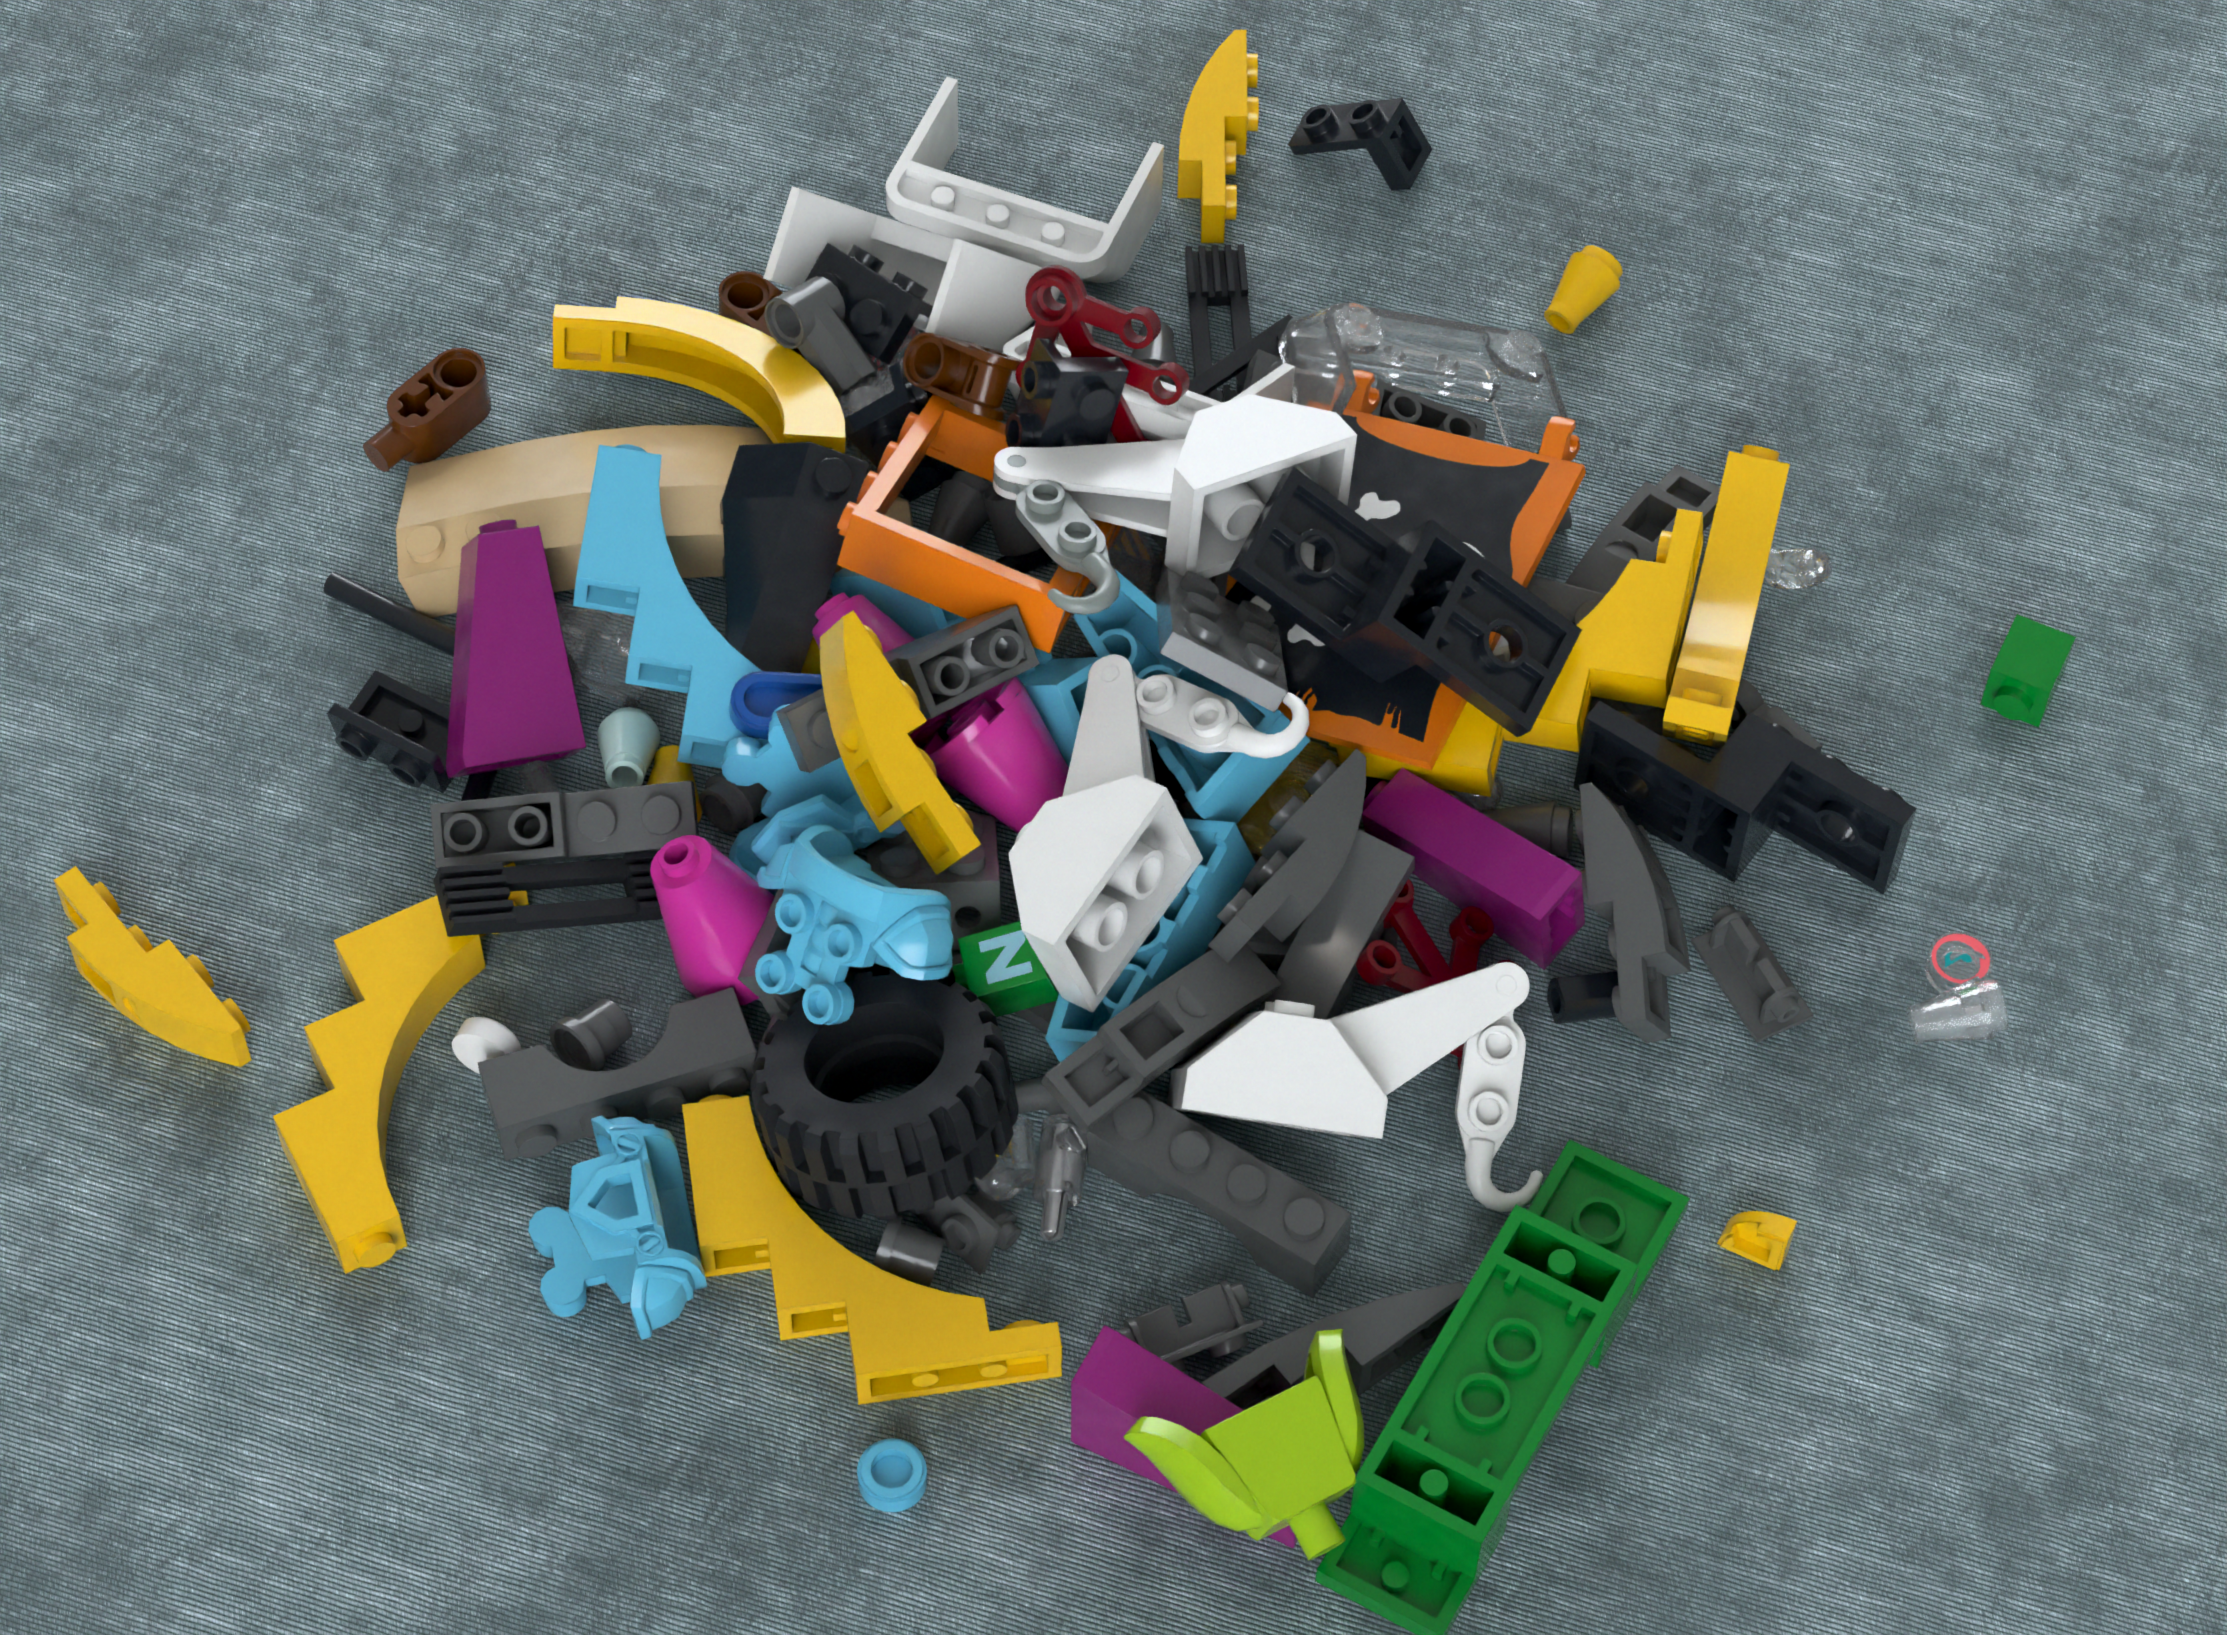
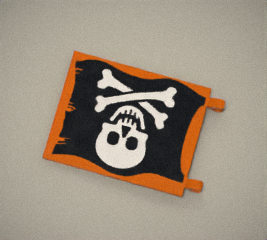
M1355 369L1348 374L1339 406L1316 401L1313 408L1338 413L1357 434L1348 499L1349 508L1394 541L1432 519L1516 582L1527 588L1586 474L1583 464L1570 462L1575 458L1580 449L1579 437L1572 434L1576 428L1575 420L1561 416L1551 417L1543 435L1539 454L1372 415L1371 413L1379 404L1380 393L1379 390L1371 387L1375 381L1374 374L1363 370ZM1309 543L1302 545L1300 552L1304 564L1315 572H1321L1323 561L1318 549ZM1228 575L1225 598L1238 605L1243 600L1259 605L1274 617V624L1278 625L1288 692L1302 699L1309 710V727L1306 736L1352 749L1357 748L1359 751L1428 770L1433 769L1467 703L1465 699L1417 664L1383 683H1377ZM1491 632L1489 636L1492 652L1501 637L1496 632ZM1282 701L1278 710L1292 721L1291 709Z

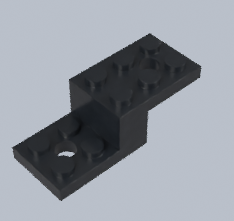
M1295 467L1282 474L1227 573L1377 683H1383L1417 664L1517 738L1531 731L1582 629L1434 520L1430 519L1394 541ZM1302 542L1312 544L1320 552L1323 561L1321 572H1315L1304 564L1300 552ZM1491 632L1502 635L1508 642L1510 651L1508 662L1498 659L1493 654L1489 644Z
M1600 700L1585 718L1573 788L1580 792L1579 785L1593 783L1618 806L1623 805L1628 817L1637 826L1642 825L1645 831L1733 883L1775 831L1881 894L1886 892L1897 876L1917 809L1905 802L1894 790L1877 786L1851 771L1840 759L1818 752L1794 738L1781 725L1768 723L1751 712L1748 713L1708 764L1699 759L1687 746L1668 741L1644 727L1641 721L1632 714L1617 711Z

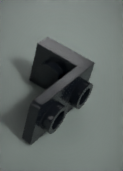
M1403 98L1378 101L1365 100L1358 103L1338 105L1322 104L1312 107L1303 115L1298 128L1288 143L1294 155L1366 148L1391 191L1411 189L1432 151L1429 142Z

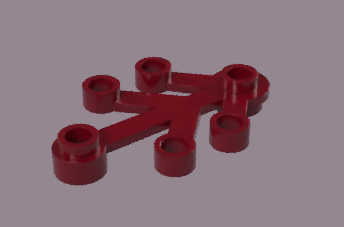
M1050 265L1043 267L1030 278L1026 286L1025 301L1027 310L1036 323L1026 358L1017 366L1015 373L1016 381L1020 388L1022 387V369L1025 363L1030 360L1036 339L1050 338L1056 346L1059 334H1061L1071 353V357H1119L1129 371L1125 383L1148 392L1151 398L1159 404H1174L1188 391L1190 385L1189 375L1181 365L1174 362H1166L1157 368L1098 344L1094 341L1085 324L1087 323L1118 334L1121 341L1132 349H1143L1158 337L1161 330L1160 319L1152 309L1138 306L1128 312L1087 295L1084 283L1080 277L1064 266ZM1052 286H1055L1064 294L1066 304L1059 303L1053 298L1051 294ZM1132 319H1137L1144 323L1147 328V336H1140L1134 332L1131 325ZM1161 375H1166L1173 379L1176 385V392L1167 391L1160 382ZM1121 395L1110 429L1117 443L1152 441L1145 439L1123 395Z
M1408 879L1383 921L1384 928L1394 927L1421 972L1402 964L1401 956L1392 944L1383 940L1372 941L1361 952L1356 962L1357 971L1366 982L1372 985H1386L1404 994L1474 972L1477 967L1479 949L1494 932V924L1490 916L1478 907L1468 906L1451 921L1449 933L1453 943L1448 966L1412 909L1414 887L1410 879ZM1467 925L1471 926L1475 932H1473ZM1374 958L1380 961L1384 968L1379 966L1374 960ZM1501 960V961L1498 962V963L1511 962V963L1517 964V963H1515V962H1513V961H1511V960ZM1464 1043L1450 1052V1054L1458 1057L1459 1070L1461 1069Z

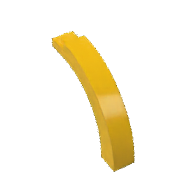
M617 296L615 308L555 304L553 313V368L636 374L680 383L706 392L736 407L758 424L773 444L812 442L845 454V419L841 405L831 386L807 360L792 349L780 345L771 336L736 320L708 311L650 299Z

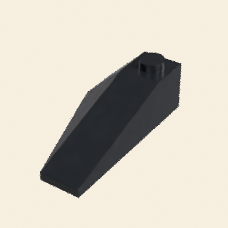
M812 442L739 445L720 502V518L724 532L722 566L723 579L726 580L727 604L725 638L738 652L762 671L801 673L813 638L812 630L818 623L815 613L825 602L845 536L838 534L840 529L837 528V525L849 501L857 502L869 462Z

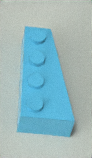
M1116 569L1115 571L1120 580L1119 596L1109 608L1099 613L1075 614L1073 616L1098 657L1113 654L1125 657L1130 662L1136 676L1140 679L1160 674L1172 675L1226 698L1236 706L1238 711L1255 730L1265 734L1281 732L1291 722L1278 709L1274 713L1161 654L1156 604ZM1148 730V734L1158 748L1159 755L1186 792L1185 796L1195 812L1204 820L1235 822L1236 824L1311 741L1305 735L1301 742L1291 751L1282 756L1264 759L1251 757L1242 752L1202 753Z
M1183 818L1203 860L1093 1013L1063 999L1060 994L1058 995L1045 1039L1059 1062H1062L1095 1037L1103 1024L1180 969L1204 955L1208 944L1212 941L1222 923L1216 916L1236 896L1244 880L1256 864L1235 822Z

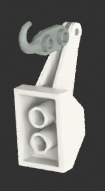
M1248 394L1196 411L1185 439L1049 448L1008 447L1002 449L996 454L994 459L993 488L1000 496L1016 500L1015 513L1017 518L1053 561L1067 571L1079 572L1086 576L1097 588L1093 594L1084 597L1065 595L1058 589L1053 588L1048 591L1049 600L1058 608L1069 613L1081 615L1095 614L1109 608L1119 596L1120 580L1115 569L1110 565L1105 535L1092 519L1167 537L1164 564L1169 569L1182 576L1187 571H1191L1205 578H1210L1230 570L1282 474L1293 467L1348 506L1357 434L1336 412Z

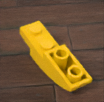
M1234 30L1217 48L1201 72L1192 90L1184 114L1180 133L1177 198L1200 199L1201 243H1224L1225 220H1236L1237 185L1226 184L1225 175H1236V155H1246L1247 131H1258L1259 99L1258 97H1248L1247 88H1257L1258 54L1247 53L1246 30Z
M854 610L849 612L820 637L822 685L834 739L852 784L879 832L881 833L898 821H901L935 874L938 875L979 847L981 843L974 834L973 823L968 813L959 804L952 801L938 780L935 765L929 755L921 748L916 747L909 736L927 721L920 711L919 701L915 692L906 682L898 678L884 657L881 642L874 631L862 624Z
M76 866L54 879L64 912L78 929L66 937L77 969L104 999L124 1016L149 1033L178 1048L210 1060L237 1067H242L251 1061L244 1036L251 1031L246 1017L231 998L221 1002L212 992L211 988L215 986L213 979L196 955L191 954L184 958L170 939L153 948L144 932L136 924L127 929L117 917L121 914V910L107 887L101 881L92 886Z

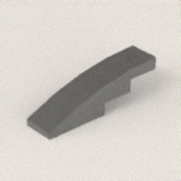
M1358 829L1343 868L1326 895L1306 917L1275 976L1282 985L1277 991L1262 1001L1257 1012L1264 1011L1265 1002L1283 1000L1314 1005L1313 1018L1327 1020L1339 1016L1353 994L1352 983L1358 975L1356 968L1357 959L1361 952L1372 941L1379 940L1384 932L1383 920L1415 869V857Z
M1455 1282L1390 1295L1325 1316L1258 1347L1202 1381V1385L1242 1410H1246L1270 1394L1275 1396L1304 1381V1369L1308 1350L1317 1331L1343 1329L1347 1363L1356 1393L1360 1396L1436 1341L1466 1288L1461 1282Z

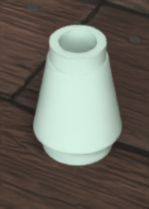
M624 707L615 710L601 722L597 731L605 779L611 788L641 786L660 744V731L652 718L638 708Z

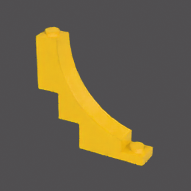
M1743 445L1742 453L1728 452L1695 597L1676 666L1671 692L1666 704L1662 736L1719 749L1727 741L1790 466L1788 463L1778 461L1780 453L1759 446Z
M1677 508L1672 532L1661 531L1656 562L1631 558L1615 585L1599 604L1576 625L1582 631L1530 732L1517 738L1467 702L1432 770L1360 751L1366 757V776L1391 780L1401 768H1404L1437 788L1491 797L1504 740L1579 753L1585 718L1588 715L1592 696L1666 708L1703 546V513ZM1329 742L1330 747L1337 748L1340 765L1355 750Z
M512 862V863L507 864V865H505V866H503V867H510V866H516V865H515L514 862ZM526 890L510 892L508 900H512L514 906L529 905ZM437 895L334 939L342 974L357 1004L304 1026L312 1060L328 1092L273 1116L282 1149L345 1274L360 1267L371 1268L389 1260L396 1251L407 1246L400 1215L388 1188L386 1168L387 1126L394 1094L406 1063L433 1019L464 985L486 968L480 937L487 934L448 937Z
M712 1095L696 1103L682 1104L699 1248L705 1277L771 1269L780 1341L848 1332L858 1405L1062 1377V1343L1058 1322L1041 1324L1034 1320H1020L1008 1324L1001 1330L989 1331L984 1298L948 1293L903 1279L855 1255L825 1233L799 1207L783 1186L769 1162L754 1124L749 1096L732 1098L727 1095Z

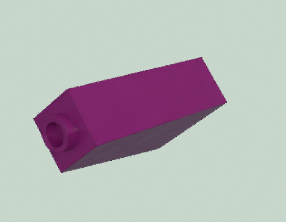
M513 519L491 522L480 526V534L461 548L446 754L448 779L567 759L586 748L539 525L518 528L516 520Z
M1401 768L1389 783L1385 780L1379 782L1367 795L1363 803L1362 812L1365 833L1414 856L1415 869L1412 873L1460 909L1463 910L1468 906H1474L1485 911L1493 921V933L1543 970L1551 964L1585 924L1582 873L1565 861L1404 768Z
M1104 1325L1071 1381V1442L1178 1493L1147 1456L1124 1439L1123 1436L1140 1417L1147 1416L1179 1424L1200 1436L1206 1429L1244 1410L1121 1333ZM1290 1526L1268 1536L1291 1548H1294L1297 1543V1539Z

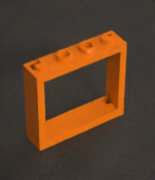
M933 394L919 415L913 412L908 414L897 443L890 441L880 460L877 473L869 471L858 494L857 502L849 501L837 525V528L840 529L838 534L845 536L837 565L965 619H971L1008 605H1017L1032 646L1050 654L1073 613L1058 608L1049 600L1048 591L1055 588L1065 595L1083 597L1091 583L1086 576L1079 572L1067 571L1059 566L1048 584L885 516L925 454L993 482L995 456L1002 449L1008 448L1005 436L1006 424L960 409L950 404L951 401ZM1092 519L1104 533L1107 551L1109 552L1123 526Z

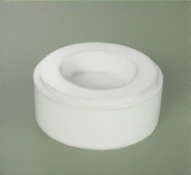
M486 1017L466 1019L452 1041V1049L456 1057L466 1067L480 1074L478 1062L522 1050L517 1037L503 1024Z

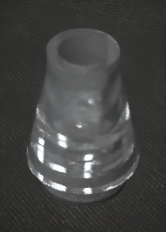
M1976 976L1921 1003L1907 1006L1908 1021L1916 1044L1928 1041L1994 1040L1995 1032L2009 1029L2005 1001L1996 979L1982 982L1979 976Z

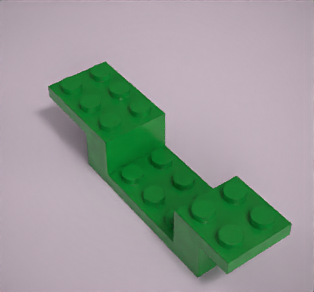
M1569 1139L1529 1209L1527 1210L1517 1204L1514 1206L1358 1471L1356 1484L1353 1486L1350 1514L1340 1529L1346 1540L1326 1553L1316 1571L1315 1582L1416 1635L1448 1634L1505 1533L1511 1499L1586 1366L1589 1364L1598 1369L1685 1215L1690 1198Z

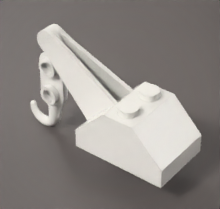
M1115 654L1104 656L1091 666L1063 796L1044 803L1033 820L1024 825L1020 830L1014 846L1008 853L1022 931L1063 999L1093 1013L1203 860L1168 789L1157 784L1155 781L1148 730L1202 753L1242 752L1251 757L1264 759L1278 757L1294 749L1306 735L1309 727V710L1302 699L1287 692L1282 701L1291 709L1292 721L1281 732L1265 734L1255 730L1230 700L1175 676L1160 674L1140 679L1136 676L1130 662L1125 657Z
M1511 962L1497 963L1327 1020L1313 1018L1314 1005L1283 1000L1265 1002L1264 1011L1245 1014L1186 1061L1178 1064L1171 1070L1166 1105L1183 1112L1356 1138L1382 1139L1388 1103L1387 1095L1464 1043L1455 1104V1118L1466 1155L1464 1165L1466 1183L1473 1197L1488 1209L1498 1212H1510L1516 1204L1525 1207L1531 1203L1540 1190L1543 1180V1174L1540 1171L1535 1170L1531 1172L1527 1184L1521 1190L1513 1193H1504L1498 1190L1493 1185L1490 1174L1492 1160L1512 1129L1517 1115L1526 1041L1521 1028L1514 1022L1513 1012L1528 996L1530 989L1529 978L1526 972L1517 964Z

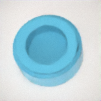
M895 1438L883 1439L869 1446L861 1455L857 1466L858 1487L862 1497L869 1505L884 1512H900L914 1506L923 1496L927 1486L926 1461L920 1450L910 1442Z

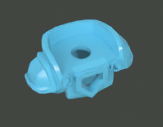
M790 704L782 705L774 710L769 722V743L762 746L754 738L737 737L728 742L723 754L722 774L727 781L737 786H750L760 783L768 790L762 799L761 812L769 818L739 832L729 853V859L757 882L756 876L760 867L768 866L777 849L781 845L794 843L795 839L804 830L812 826L825 825L841 831L851 840L853 852L859 847H868L880 838H894L906 830L901 821H898L883 832H879L863 806L841 757L811 773L799 770L776 711ZM767 889L774 896L778 889Z
M819 825L804 830L795 839L794 843L781 845L772 856L768 866L760 867L756 876L759 887L784 890L782 897L776 904L775 917L779 927L792 936L787 949L765 954L758 960L755 968L756 981L759 987L769 994H791L804 988L806 991L802 1000L803 1011L812 1023L835 1025L843 1023L850 1018L854 1010L855 1000L852 990L844 982L850 966L863 968L871 967L875 963L892 968L901 977L922 981L942 979L948 976L952 967L951 949L954 938L951 931V902L947 896L934 890L899 888L871 871V865L854 854L851 840L836 828Z
M601 1115L591 1119L600 1157L572 1166L569 1214L559 1207H545L533 1215L529 1221L528 1232L538 1252L545 1257L554 1259L555 1267L546 1272L541 1279L540 1286L542 1298L553 1314L560 1317H570L579 1313L587 1301V1287L607 1283L622 1304L630 1302L636 1331L641 1340L652 1336V1330L665 1326L678 1318L686 1302L693 1299L694 1290L706 1288L707 1282L695 1238L674 1136L666 1129L656 1128L654 1124H644L634 1117L606 1119Z

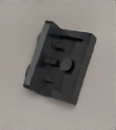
M827 243L805 282L816 276L830 280L843 297L845 305L843 321L864 351L890 365L919 314L930 318L933 306L923 300L928 289L898 271L892 280L879 273L884 262L855 244L847 254Z
M1037 338L1030 360L1025 363L1022 369V387L1014 413L1008 417L1006 422L1005 436L1008 447L1049 448L1106 444L1129 373L1119 357H1062L1050 338Z
M901 361L889 366L894 390L844 418L847 437L877 469L889 442L897 443L908 414L913 412L919 415L933 395V393L916 387L908 381ZM925 454L900 493L909 502H912L940 486L943 481L950 480L956 471L964 470Z
M375 670L348 709L334 703L327 712L337 736L335 738L336 743L352 757L361 761H367L369 757H372L388 765L390 772L399 780L416 788H419L423 783L444 793L454 779H448L446 771L450 707Z

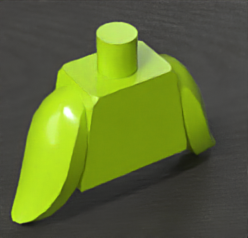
M1343 1329L1316 1332L1308 1350L1303 1382L1206 1429L1200 1436L1179 1424L1147 1416L1140 1417L1123 1436L1126 1441L1147 1456L1191 1506L1215 1524L1236 1532L1245 1530L1256 1541L1290 1526L1308 1561L1329 1552L1346 1540L1327 1506L1337 1501L1356 1484L1355 1473L1360 1468L1365 1444L1364 1422L1345 1355Z

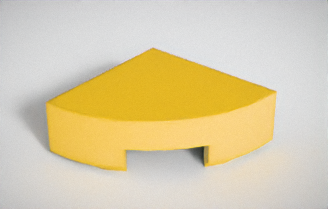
M1741 1212L1728 1220L1717 1244L1726 1250L1767 1268L1779 1271L1788 1254L1797 1221L1769 1212Z

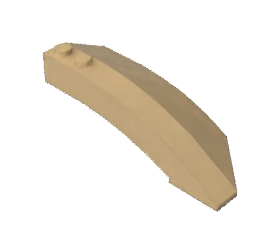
M647 425L585 431L527 440L410 466L396 525L398 579L417 612L429 618L457 613L461 548L480 534V526L495 521L513 519L516 520L518 528L539 525L553 592L575 589L599 445L615 447L623 444L638 446L647 453L662 455L659 480L661 516L667 543L681 578L722 577L724 532L720 518V502L739 445L773 444V442L762 428L721 425ZM897 496L885 516L913 527L909 503ZM837 565L834 573L840 571L843 567Z

